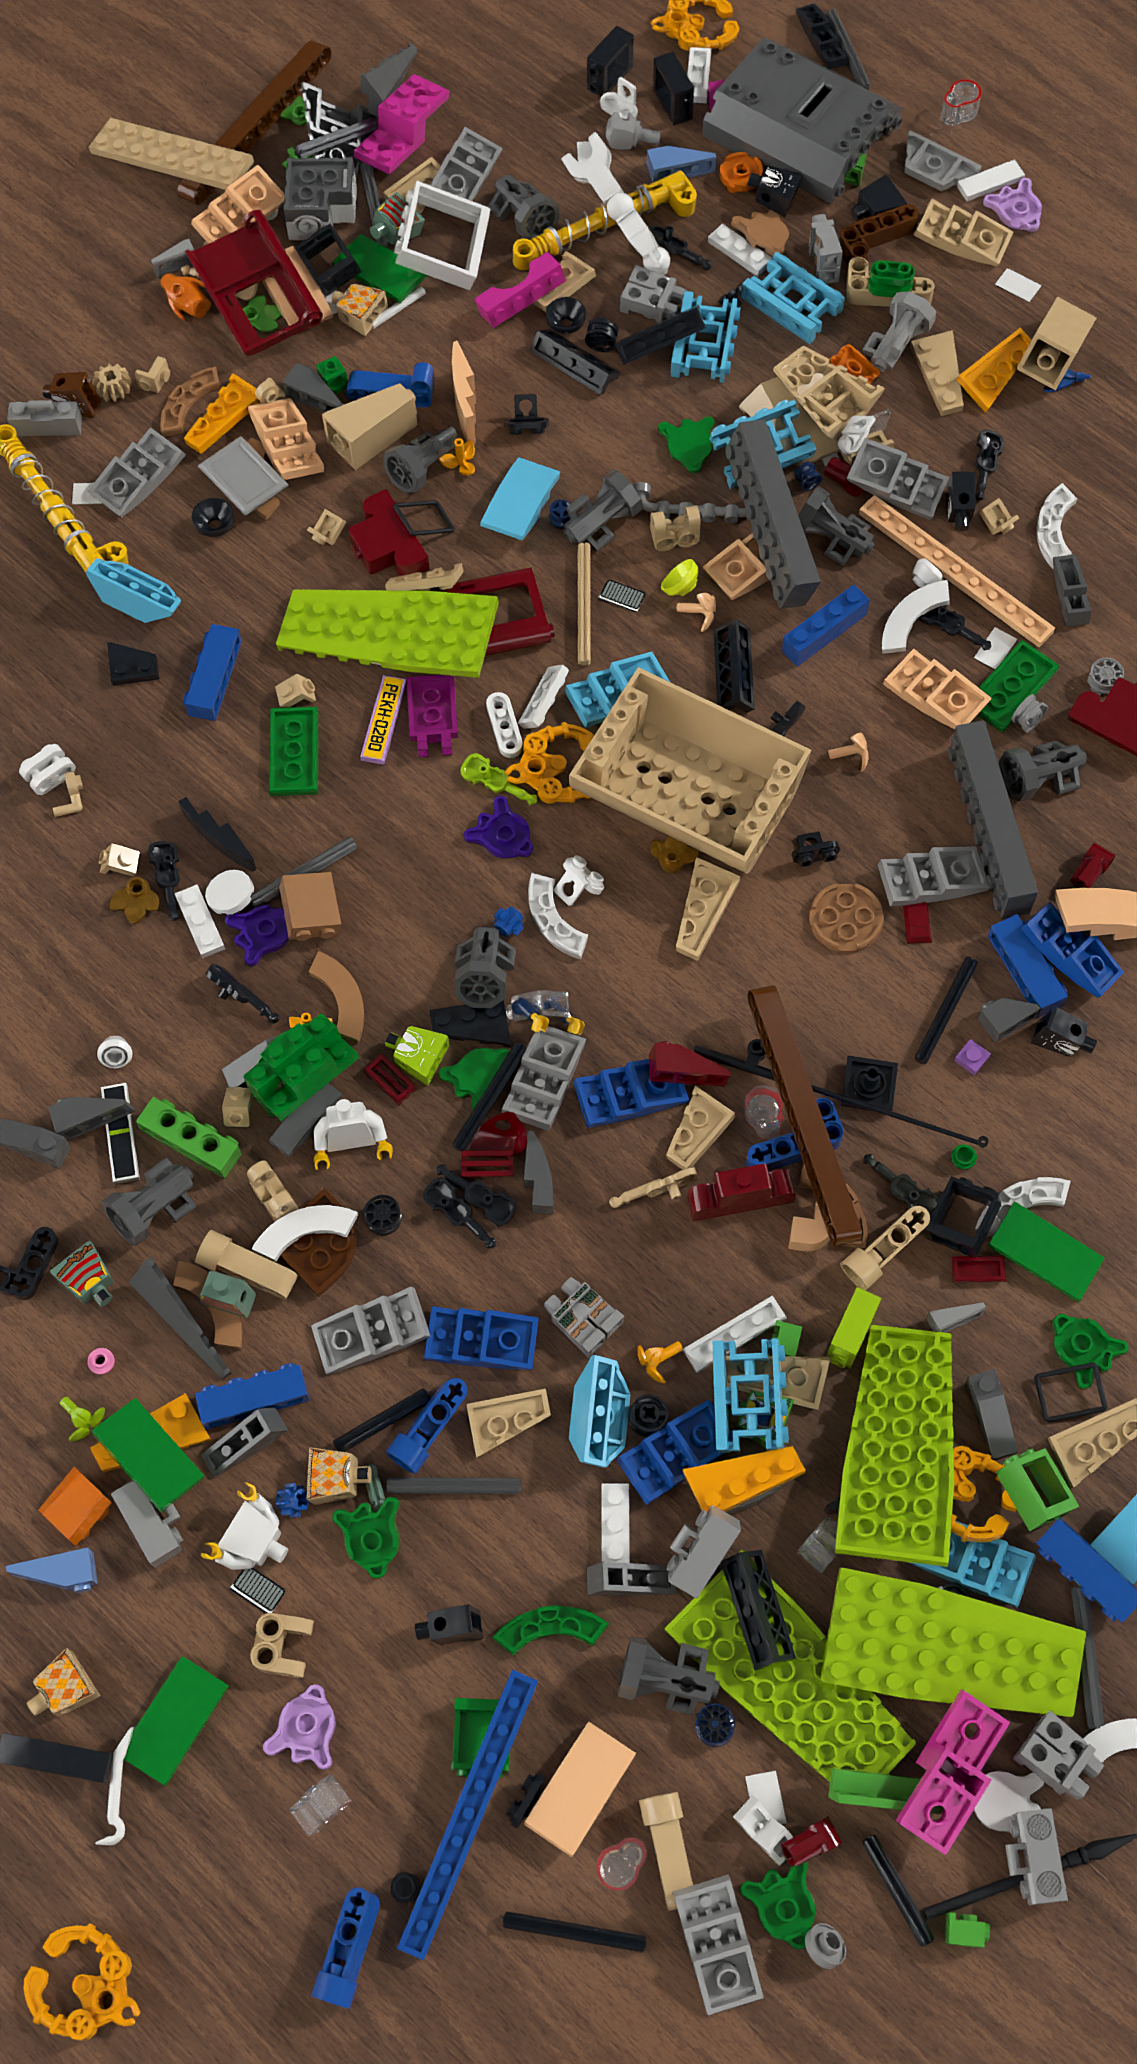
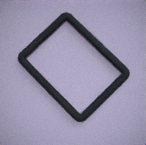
M436 500L394 504L395 511L412 536L452 533L455 531L450 519ZM435 505L449 528L413 531L400 508Z
M1096 1363L1042 1372L1034 1377L1043 1418L1046 1422H1055L1107 1410V1401ZM1093 1368L1102 1406L1049 1417L1040 1378Z

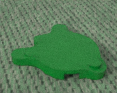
M705 417L698 422L683 419L682 426L679 428L665 421L658 425L659 433L668 441L669 455L673 460L675 458L682 462L681 465L686 467L688 472L698 473L705 463V459L712 454L713 443L710 442V432L715 423L712 417Z
M479 1048L472 1050L459 1063L441 1068L439 1071L440 1079L454 1085L457 1098L462 1099L470 1095L472 1097L473 1111L509 1051L505 1048Z
M1059 1314L1052 1322L1055 1331V1352L1059 1359L1068 1367L1096 1363L1101 1372H1108L1111 1368L1113 1357L1123 1356L1128 1352L1129 1345L1126 1341L1110 1337L1102 1326L1090 1318L1082 1319ZM1093 1368L1074 1371L1077 1386L1082 1390L1089 1389L1093 1383Z
M395 1497L385 1499L377 1512H374L371 1505L365 1502L360 1504L353 1512L337 1509L332 1514L334 1523L344 1533L346 1551L351 1560L363 1566L362 1568L366 1569L370 1576L376 1579L385 1576L388 1565L399 1550L400 1537L395 1517L400 1502Z
M807 1862L793 1868L790 1866L785 1878H781L776 1870L771 1869L766 1873L761 1882L746 1881L740 1886L741 1895L755 1905L759 1920L767 1933L776 1939L789 1943L796 1950L806 1947V1934L811 1929L816 1915L813 1896L806 1886Z

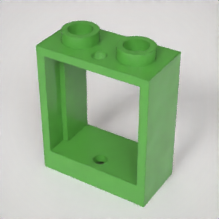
M1032 1448L1020 1454L1019 1457L1017 1454L1003 1461L1004 1467L996 1472L1029 1531L1056 1521L1059 1517L1062 1518L1079 1507L1046 1448L1036 1452ZM1023 1467H1029L1050 1503V1507L1046 1508Z

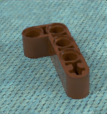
M906 204L843 227L840 231L839 243L842 249V257L847 266H849L850 260L855 257H862L868 262L869 249L914 233L919 213L917 207Z

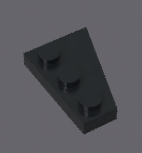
M504 1000L492 1008H473L465 1004L429 1010L432 1031L447 1035L448 1039L460 1041L466 1039L479 1041L481 1044L489 1045V1043L512 1048Z

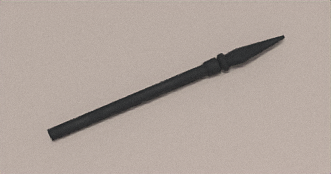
M1137 1834L1095 1840L1084 1848L1078 1847L1077 1851L1073 1850L1060 1857L1062 1870L1068 1867L1079 1866L1081 1863L1087 1864L1091 1860H1102L1137 1838ZM1023 1875L1009 1876L923 1908L925 1917L929 1920L1020 1886V1881H1024Z

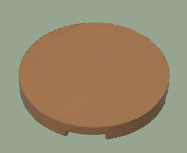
M835 883L827 886L814 898L809 914L810 927L817 940L827 948L842 953L858 952L872 945L879 937L884 922L882 905L877 896L868 888L856 883L855 885H837Z

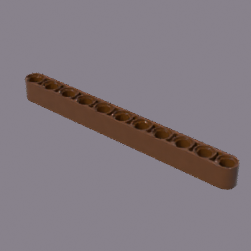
M312 40L308 41L214 145L247 154L281 117L284 110L302 93L301 83L310 84L327 66L332 55L330 47ZM183 179L178 186L177 192L180 198L201 205L217 187Z
M774 985L749 990L747 995L748 1004L829 1239L833 1246L860 1241L862 1239L861 1226L778 990Z

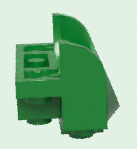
M320 1013L309 1023L302 1025L298 1023L293 1028L284 1031L271 1040L263 1052L259 1054L260 1057L256 1065L245 1073L243 1078L252 1095L271 1118L276 1116L280 1121H283L360 1057L342 1039L337 1026ZM281 1081L283 1086L277 1090V1087Z

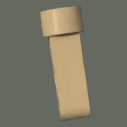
M921 1206L910 1208L866 1249L856 1248L840 1263L841 1268L849 1279L865 1291L883 1275L881 1268L929 1224L930 1215L928 1211ZM917 1215L919 1217L917 1223L908 1228L906 1224L914 1218L913 1216ZM893 1230L901 1234V1243L893 1241L891 1237ZM873 1247H875V1249L885 1258L884 1260L874 1249H872Z
M210 1230L204 1238L195 1259L196 1264L215 1272L219 1270L234 1278L241 1279L247 1284L283 1300L287 1299L298 1277L292 1270L232 1243L231 1238L213 1230Z
M672 1792L639 1800L644 1826L650 1825L668 1911L677 1909L673 1891L693 1886L679 1818L683 1817L678 1792Z

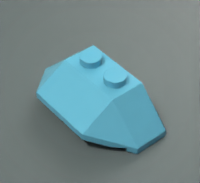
M96 558L86 571L88 579L103 603L144 623L172 616L181 603V599L176 596L168 584L125 563L103 561V559Z
M597 1355L591 1356L574 1386L569 1440L581 1463L605 1468L626 1445L630 1392L624 1377L619 1371L618 1362Z

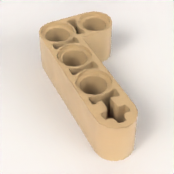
M862 257L852 258L849 262L847 273V301L853 305L890 307V303L893 300L892 297L874 296L868 291L870 276L868 275L869 265L867 260ZM914 277L912 293L925 298L931 304L935 287L934 282L929 278Z

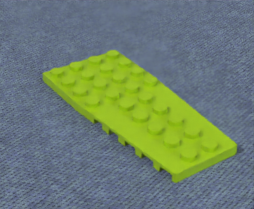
M293 590L276 645L278 651H282L283 648L295 650L296 654L304 655V652L316 653L317 657L326 658V655L336 656L339 661L348 662L349 659L359 660L360 664L371 665V662L380 663L382 668L479 678L499 600L498 596L436 591Z
M871 1325L843 1468L835 1553L948 1567L954 1493L952 1335L950 1333Z
M750 1558L751 1567L757 1572L756 1563ZM723 1569L701 1591L698 1598H694L664 1629L679 1646L681 1643L708 1649L705 1670L715 1673V1680L719 1681V1687L828 1782H830L831 1768L889 1774L916 1744V1741L911 1739L900 1726L901 1724L887 1711L881 1704L880 1699L871 1691L820 1681L827 1643L826 1636L773 1580L774 1590L796 1659L776 1663L764 1669L754 1671ZM759 1586L760 1595L765 1599V1591ZM768 1613V1621L774 1627V1619ZM777 1641L776 1646L779 1656L785 1655L781 1643ZM691 1657L698 1665L700 1664V1659Z
M839 1567L820 1681L901 1698L951 1704L962 1689L989 1708L1046 1714L1051 1711L1058 1716L1073 1717L1086 1632L925 1584Z

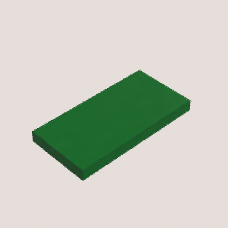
M362 234L347 247L362 271L354 278L371 288L385 291L387 297L399 304L428 276L396 264V253ZM343 252L333 260V265L346 258Z
M1021 640L979 687L992 699L977 716L1003 733L1012 723L1011 718L1019 705L1031 694L1036 696L1056 674L1060 665Z
M318 707L270 708V796L318 795Z
M1015 1201L1011 1204L987 1245L1077 1303L1081 1301L1105 1257Z
M136 1398L92 1430L95 1438L160 1512H163L204 1479V1474Z
M181 1656L133 1731L124 1760L164 1786H167L228 1690L229 1685Z

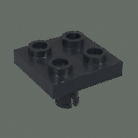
M848 1055L842 1095L892 1111L898 1063ZM841 1101V1106L868 1110V1109H865V1108H862V1107H859V1106H856V1105H853V1104H850V1103Z

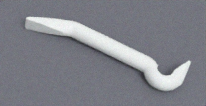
M134 1727L128 1730L117 1746L111 1763L107 1819L109 1824L116 1827L117 1831L115 1835H110L95 1842V1844L114 1845L124 1837L125 1825L119 1818L122 1766Z

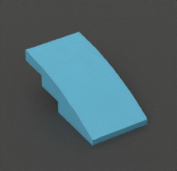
M518 457L492 498L480 526L523 541L540 518L541 509L550 498V491L559 480L560 471Z
M653 652L612 662L609 669L591 673L588 675L587 680L566 685L564 692L585 728L603 723L638 667L670 682Z
M1137 1494L1090 1544L1132 1584L1137 1581ZM1095 1599V1601H1096L1098 1604H1100L1102 1607H1104L1097 1599Z
M957 1522V1523L963 1525V1526L966 1527V1528L969 1526V1525H966V1524ZM951 1532L948 1567L909 1562L952 1583H958L968 1590L1018 1608L1036 1556L1028 1551L1010 1546L1007 1541L1001 1539L990 1542L966 1541L964 1543L961 1541L962 1538Z

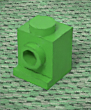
M776 1320L774 1332L779 1334H773L772 1338H778L780 1345H784L785 1356H796L802 1326Z
M946 1913L945 1944L984 1948V1943L989 1942V1923L977 1922L976 1915L960 1914L959 1920L956 1919V1913Z

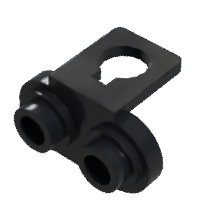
M514 395L515 418L504 420V427L509 430V434L519 435L522 434L523 429L528 428L534 434L545 433V429L549 426V419L537 417V395ZM526 399L532 403L529 416H524L523 411L519 408L522 400Z
M820 832L798 835L796 840L799 848L795 849L791 855L793 861L798 863L800 867H807L816 861L831 862L836 860L837 854L840 852V845L837 841L823 842ZM808 839L817 842V844L804 846V842Z
M539 1773V1775L532 1776L529 1774L521 1787L526 1797L523 1801L518 1802L514 1800L506 1815L510 1817V1825L517 1829L524 1817L528 1818L533 1810L534 1802L537 1803L542 1793L539 1790L546 1777Z

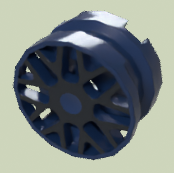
M709 1704L703 1707L696 1717V1734L700 1741L707 1746L713 1748L724 1746L731 1740L735 1730L732 1713L720 1704Z

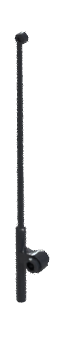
M754 1039L749 1042L746 1061L699 1045L695 1046L694 1052L706 1059L775 1081L771 1069L759 1065L766 1058L761 1039ZM811 1085L813 1092L979 1145L981 1148L987 1147L989 1142L986 1136H981L977 1140Z

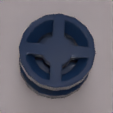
M805 462L794 471V477L797 481H800L803 491L814 489L822 481V476L819 472L815 471L816 467L812 462Z
M556 500L550 506V522L557 529H565L564 524L570 520L566 508L571 503L567 500Z

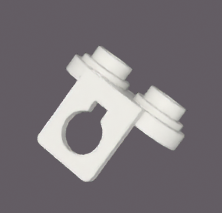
M620 77L618 79V94L608 92L602 95L600 99L601 108L610 115L614 112H619L620 117L627 121L628 113H631L636 119L638 116L636 86ZM623 86L630 90L631 95L626 96Z
M864 415L851 417L841 432L843 436L838 440V447L845 455H851V453L858 451L864 438L868 436L870 427L876 420L875 417Z
M578 855L567 858L563 863L566 872L554 888V892L568 906L574 904L584 888L596 895H599L604 889V878L595 871L591 872L586 867L587 862L585 859ZM573 881L575 883L573 886L574 893L572 896H567L563 890L564 884Z

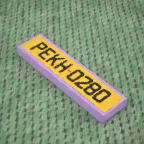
M383 675L361 752V761L385 764L407 684L406 679Z

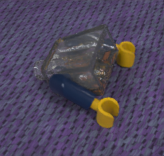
M537 990L513 996L511 998L512 1005H508L506 1008V1015L510 1020L532 1023L531 1030L535 1032H540L541 1030L546 1033L549 1021L560 1019L563 1023L569 1022L567 1031L573 1034L581 1035L585 1026L582 1020L572 1017L573 1014L569 1010L568 992Z

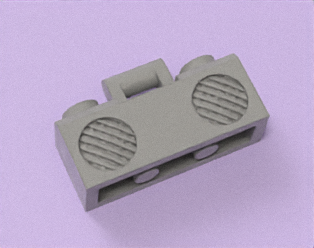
M52 400L9 402L7 420L9 425L15 428L17 436L81 435L82 414L78 402H52Z
M133 1480L111 1493L146 1558L154 1568L183 1551L179 1544L184 1541L176 1527L170 1528L171 1524L181 1518L173 1504L164 1510L167 1518L162 1520L156 1510L157 1507Z
M711 1505L707 1512L703 1510L699 1514L695 1523L697 1529L684 1524L670 1546L679 1556L674 1555L667 1565L668 1582L695 1598H698L741 1531L738 1519L714 1505ZM692 1536L693 1539L687 1548H685V1543L687 1542L689 1537Z
M1052 1808L1016 1812L1013 1814L1014 1820H1010L1012 1837L1017 1838L1018 1844L1005 1845L1010 1876L1023 1875L1024 1881H1020L1023 1899L1028 1900V1906L1067 1901ZM1018 1850H1023L1026 1868L1020 1867Z

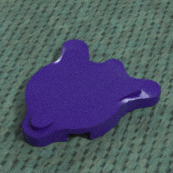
M497 796L494 799L493 815L480 813L477 826L464 832V840L467 843L479 844L495 857L507 859L518 856L528 857L533 853L529 825L520 815L511 811L504 796Z
M262 905L244 914L234 913L225 916V923L228 927L241 931L240 934L235 936L234 942L238 947L245 950L244 959L248 966L257 965L261 957L267 953L279 950L289 940L284 910L282 908L277 909L270 907V905Z

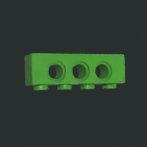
M152 1097L136 1120L139 1129L225 1179L242 1155L238 1146L239 1143L228 1135L222 1137L217 1134V1130L207 1123L202 1125L196 1122V1118L189 1112L183 1111L181 1113L174 1109L175 1106L168 1100L162 1099L160 1101ZM175 1120L172 1126L164 1127L166 1121ZM190 1132L196 1133L194 1138L184 1139L186 1134ZM211 1144H216V1145H218L217 1148H216L214 1151H212V1152H207V1151H206V1148H207L209 1145H211Z

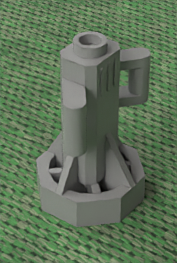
M910 291L897 292L890 303V314L894 319L886 335L873 332L862 349L864 354L872 357L871 362L873 366L877 367L880 372L892 370L911 338L930 331L936 319V310L925 298ZM877 342H880L878 348L876 350L873 349Z

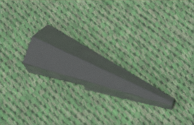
M409 43L408 48H401L398 55L393 53L379 62V67H371L370 73L363 72L361 74V93L368 95V113L378 117V106L400 87L417 54V48L414 44Z
M150 1257L145 1260L129 1283L204 1362L224 1380L232 1373L204 1335L153 1258Z

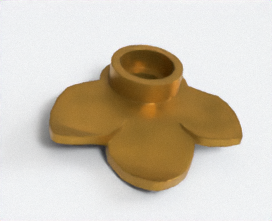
M670 836L667 837L666 841L653 839L651 842L652 855L660 860V866L667 873H677L684 864L692 863L698 857L699 850L687 847V844Z
M140 877L131 878L125 888L114 893L110 901V910H124L128 921L132 924L141 921L147 910L157 911L159 907L157 894L151 891L149 883ZM142 888L140 892H134L135 889Z

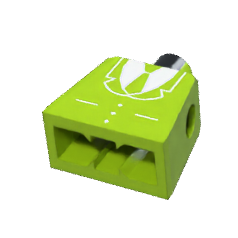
M413 1026L407 1028L403 1037L391 1032L385 1042L386 1047L395 1050L393 1055L394 1063L427 1086L450 1046L447 1035Z

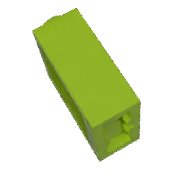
M856 1288L826 1356L830 1357L832 1364L841 1368H845V1366L851 1368L882 1298L861 1288Z

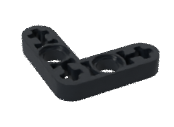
M41 1227L34 1232L17 1270L0 1265V1272L6 1274V1281L0 1285V1293L20 1300H28L34 1296L58 1245V1237L51 1228ZM48 1234L51 1241L50 1243L45 1242L42 1247L40 1238H45ZM41 1247H42V1250L44 1251L45 1255H43L41 1252H39L40 1249H41ZM33 1257H39L41 1259L39 1268L29 1269V1260ZM14 1280L15 1283L24 1285L26 1282L29 1289H23L20 1293L19 1288L12 1285V1282Z

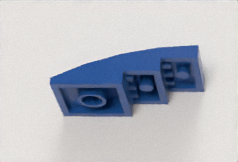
M1051 901L1038 910L1021 927V930L1051 963L1076 984L1097 998L1101 997L1124 973L1097 936L1089 935L1087 937L1083 931L1067 933L1061 914Z
M649 1059L628 1062L625 1067L602 1070L599 1075L575 1078L573 1081L587 1128L638 1118L689 1101L684 1084L650 1081Z
M432 1306L428 1324L431 1337L426 1339L423 1360L485 1368L532 1370L539 1318L488 1309L483 1312L464 1308L453 1310Z
M710 1399L667 1423L663 1429L645 1438L641 1444L617 1458L616 1461L646 1505L687 1481L682 1469L714 1463L727 1454L719 1453L716 1450L714 1405ZM729 1428L730 1442H733V1433Z

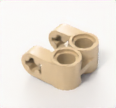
M697 505L685 507L684 515L677 517L673 522L670 519H665L663 511L651 513L650 530L656 550L668 551L677 544L680 547H690L699 542L700 514Z
M260 1161L247 1171L251 1188L275 1222L283 1216L299 1210L293 1198L284 1188L267 1161Z
M275 1613L262 1615L256 1624L257 1633L254 1647L251 1651L252 1664L263 1673L303 1678L306 1663L283 1659L281 1653L287 1633L311 1636L314 1621ZM269 1623H278V1631L275 1635L268 1636L265 1634V1628ZM266 1650L272 1651L273 1658L270 1663L261 1664L259 1661L261 1653Z

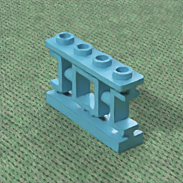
M778 252L773 255V260L767 262V272L770 274L763 281L753 275L751 279L747 278L742 283L741 298L808 344H811L815 340L816 333L821 331L822 321L819 318L826 311L834 317L843 311L845 298L839 291L832 289L821 279H817L804 268L799 267L790 261L788 257ZM781 275L787 278L784 283L778 280ZM771 286L776 289L773 294L767 291ZM792 288L804 296L797 304L784 296ZM815 298H816V299H818L819 301H821L822 303H820L818 306H816V305L813 304L812 302H813V301L815 300ZM805 309L810 312L807 317L801 314Z
M685 291L681 312L699 304L702 318H705L706 328L698 332L718 335L716 343L695 341L696 333L676 341L671 362V377L680 378L681 372L684 373V376H689L690 367L711 370V379L715 380V377H720L719 382L724 383L725 375L730 374L731 361H728V356L733 357L734 343H731V339H736L738 325H734V322L739 321L741 308L737 307L736 298H733L732 303H728V299H724L723 308L702 305V296L693 298L694 292ZM730 313L727 331H724V323L716 322L714 319L726 321V315ZM686 344H689L688 352L698 353L699 356L687 354L686 362L684 363L683 357ZM724 348L721 367H717L718 358H711L707 356H719L720 349Z
M783 400L772 409L763 408L757 411L752 417L747 418L743 416L736 419L734 424L729 426L725 424L717 426L710 435V442L713 443L714 450H718L728 445L730 436L735 432L739 422L765 420L782 469L814 457L817 450L814 442H811L809 434L800 438L797 436L792 424V420L800 416V411L796 407V400L790 402L789 400ZM783 416L782 420L786 428L776 432L772 420ZM790 437L794 449L782 453L783 447L780 440ZM726 466L724 474L727 476L729 488L732 489L737 487L738 484L733 478L732 466Z
M772 1338V1340L761 1339L762 1353L736 1354L735 1341H712L716 1450L719 1453L740 1452V1438L766 1437L767 1450L783 1449L784 1443H789L788 1427H783V1416L788 1415L787 1399H782V1389L786 1388V1373L781 1372L780 1364L781 1361H785L784 1345H780L778 1338ZM769 1349H772L774 1385H770L769 1374H755V1361H769ZM726 1351L730 1353L731 1362H744L745 1375L730 1376L731 1387H728ZM763 1382L764 1407L739 1408L738 1384ZM771 1403H775L776 1440H773L771 1429H758L757 1415H772ZM728 1405H732L733 1416H746L747 1430H734L733 1442H730Z

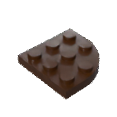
M324 1188L303 1208L319 1205L342 1207V1205ZM352 1226L347 1238L332 1233H311L302 1236L288 1246L280 1257L320 1297L344 1275L352 1262L356 1248L354 1227Z

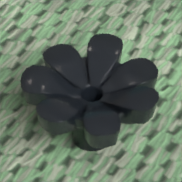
M742 283L736 289H732L721 296L718 302L723 304L724 299H728V302L732 303L733 298H736L737 307L742 305L738 297L743 290Z

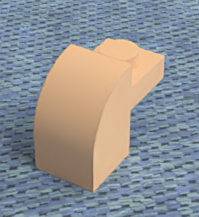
M817 1201L814 1219L793 1217L788 1249L807 1252L815 1251L824 1247L830 1239Z

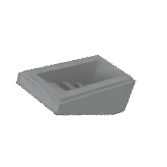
M189 238L151 260L156 278L162 277L166 273L171 274L180 271L185 265L193 266L185 253L187 249L194 251Z
M983 1302L931 1311L927 1316V1321L934 1332L947 1333L981 1317L986 1306Z

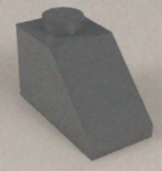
M1001 998L996 1002L991 1000L981 1007L978 1021L993 1041L997 1043L1036 1019L1040 1007L1037 1004Z

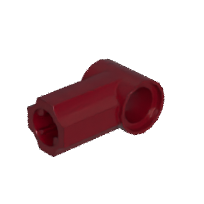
M832 457L824 470V475L844 485L845 490L850 495L859 497L864 492V489L847 480L852 465L837 457Z
M1094 842L1085 854L1082 864L1073 874L1070 882L1075 888H1091L1101 873L1104 874L1116 855Z
M829 1816L806 1828L807 1831L781 1844L782 1853L792 1868L808 1861L817 1854L822 1855L842 1844Z

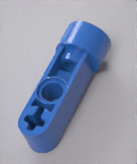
M452 1378L443 1382L407 1432L397 1435L386 1450V1455L400 1467L416 1475L429 1457L428 1448L465 1399L468 1392L466 1383L459 1378ZM452 1386H456V1387H457V1388L455 1389V1392H456V1394H458V1395H455V1396L450 1397V1398L447 1400V1402L444 1401V1400H442V1399L447 1398V1397L449 1396V1394L451 1393V1390H450L448 1387H452ZM435 1405L439 1406L443 1411V1416L440 1420H436L432 1416L431 1411ZM417 1429L420 1430V1431H421L422 1433H424L428 1438L425 1439L424 1437H422L420 1434H418V1433L415 1432V1431H416Z
M359 1887L353 1888L347 1893L322 1971L319 1970L311 1993L312 1997L350 2009L358 1985L356 1980L380 1908V1901L376 1894ZM361 1901H365L364 1906H360ZM355 1916L361 1917L360 1921L356 1920ZM356 1926V1935L350 1940L349 1932ZM341 1959L346 1961L345 1967L340 1966Z

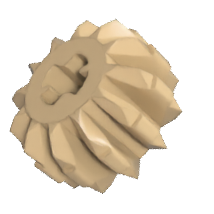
M108 363L107 367L100 366V371L94 372L93 386L99 397H103L106 402L110 399L116 402L117 398L124 399V394L130 393L131 378L128 375V371L125 368H121L118 363L113 367Z

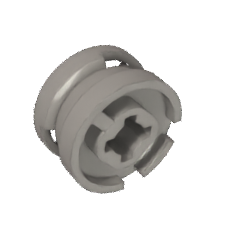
M1098 659L1093 663L1087 679L1091 687L1090 689L1100 696L1101 694L1108 695L1119 677L1124 678V668L1115 659Z
M1031 694L1016 709L1011 721L1014 723L1018 722L1022 726L1021 729L1028 733L1042 720L1048 710V706L1044 702H1038L1036 696Z

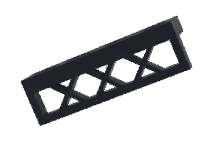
M699 304L617 341L615 346L623 365L705 329L706 325L700 313Z
M551 329L537 331L529 350L600 395L605 393L609 381L618 379L621 373Z
M734 619L713 629L717 705L727 710L738 707L748 713L755 710L750 627ZM729 631L727 639L722 643V634ZM729 649L730 656L724 664L723 657ZM731 670V676L727 683L724 684V677ZM731 690L732 700L725 703V698Z
M762 1549L740 1552L722 1560V1568L754 1671L764 1669L776 1663L796 1659ZM750 1558L755 1559L757 1572L752 1569ZM759 1586L765 1591V1599L760 1595ZM768 1613L774 1619V1627L768 1621ZM777 1641L781 1643L785 1655L779 1656L776 1646Z

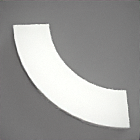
M1063 483L1055 488L1047 497L1037 522L1039 548L1052 569H1054L1053 557L1072 555V552L1063 540L1060 529L1062 518L1076 504L1077 498Z
M948 580L923 586L909 594L897 605L885 625L882 638V654L906 651L908 634L916 619L932 609L950 605Z
M531 873L528 889L529 906L537 928L555 948L581 960L588 940V934L574 929L559 916L553 898L555 879Z
M1040 1177L1034 1180L1020 1181L1004 1189L999 1194L1002 1204L987 1235L993 1237L1014 1201L1026 1209L1038 1205L1063 1207L1070 1181L1061 1178ZM988 1206L982 1212L974 1230L975 1232H977L989 1208Z
M330 1205L311 1206L296 1210L270 1225L257 1239L252 1247V1251L276 1262L288 1246L307 1234L332 1233L347 1238L358 1217V1212Z
M1124 1719L1105 1724L1086 1735L1083 1740L1096 1749L1093 1755L1102 1763L1117 1752L1137 1749V1719Z

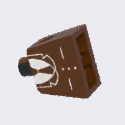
M86 372L57 373L52 384L44 385L43 387L44 398L53 399L54 402H78L82 416L95 418L101 399Z

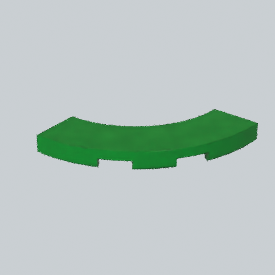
M559 1605L544 1606L516 1616L500 1628L492 1639L513 1656L530 1642L550 1635L574 1637L593 1647L607 1629L609 1623L601 1617L581 1608Z

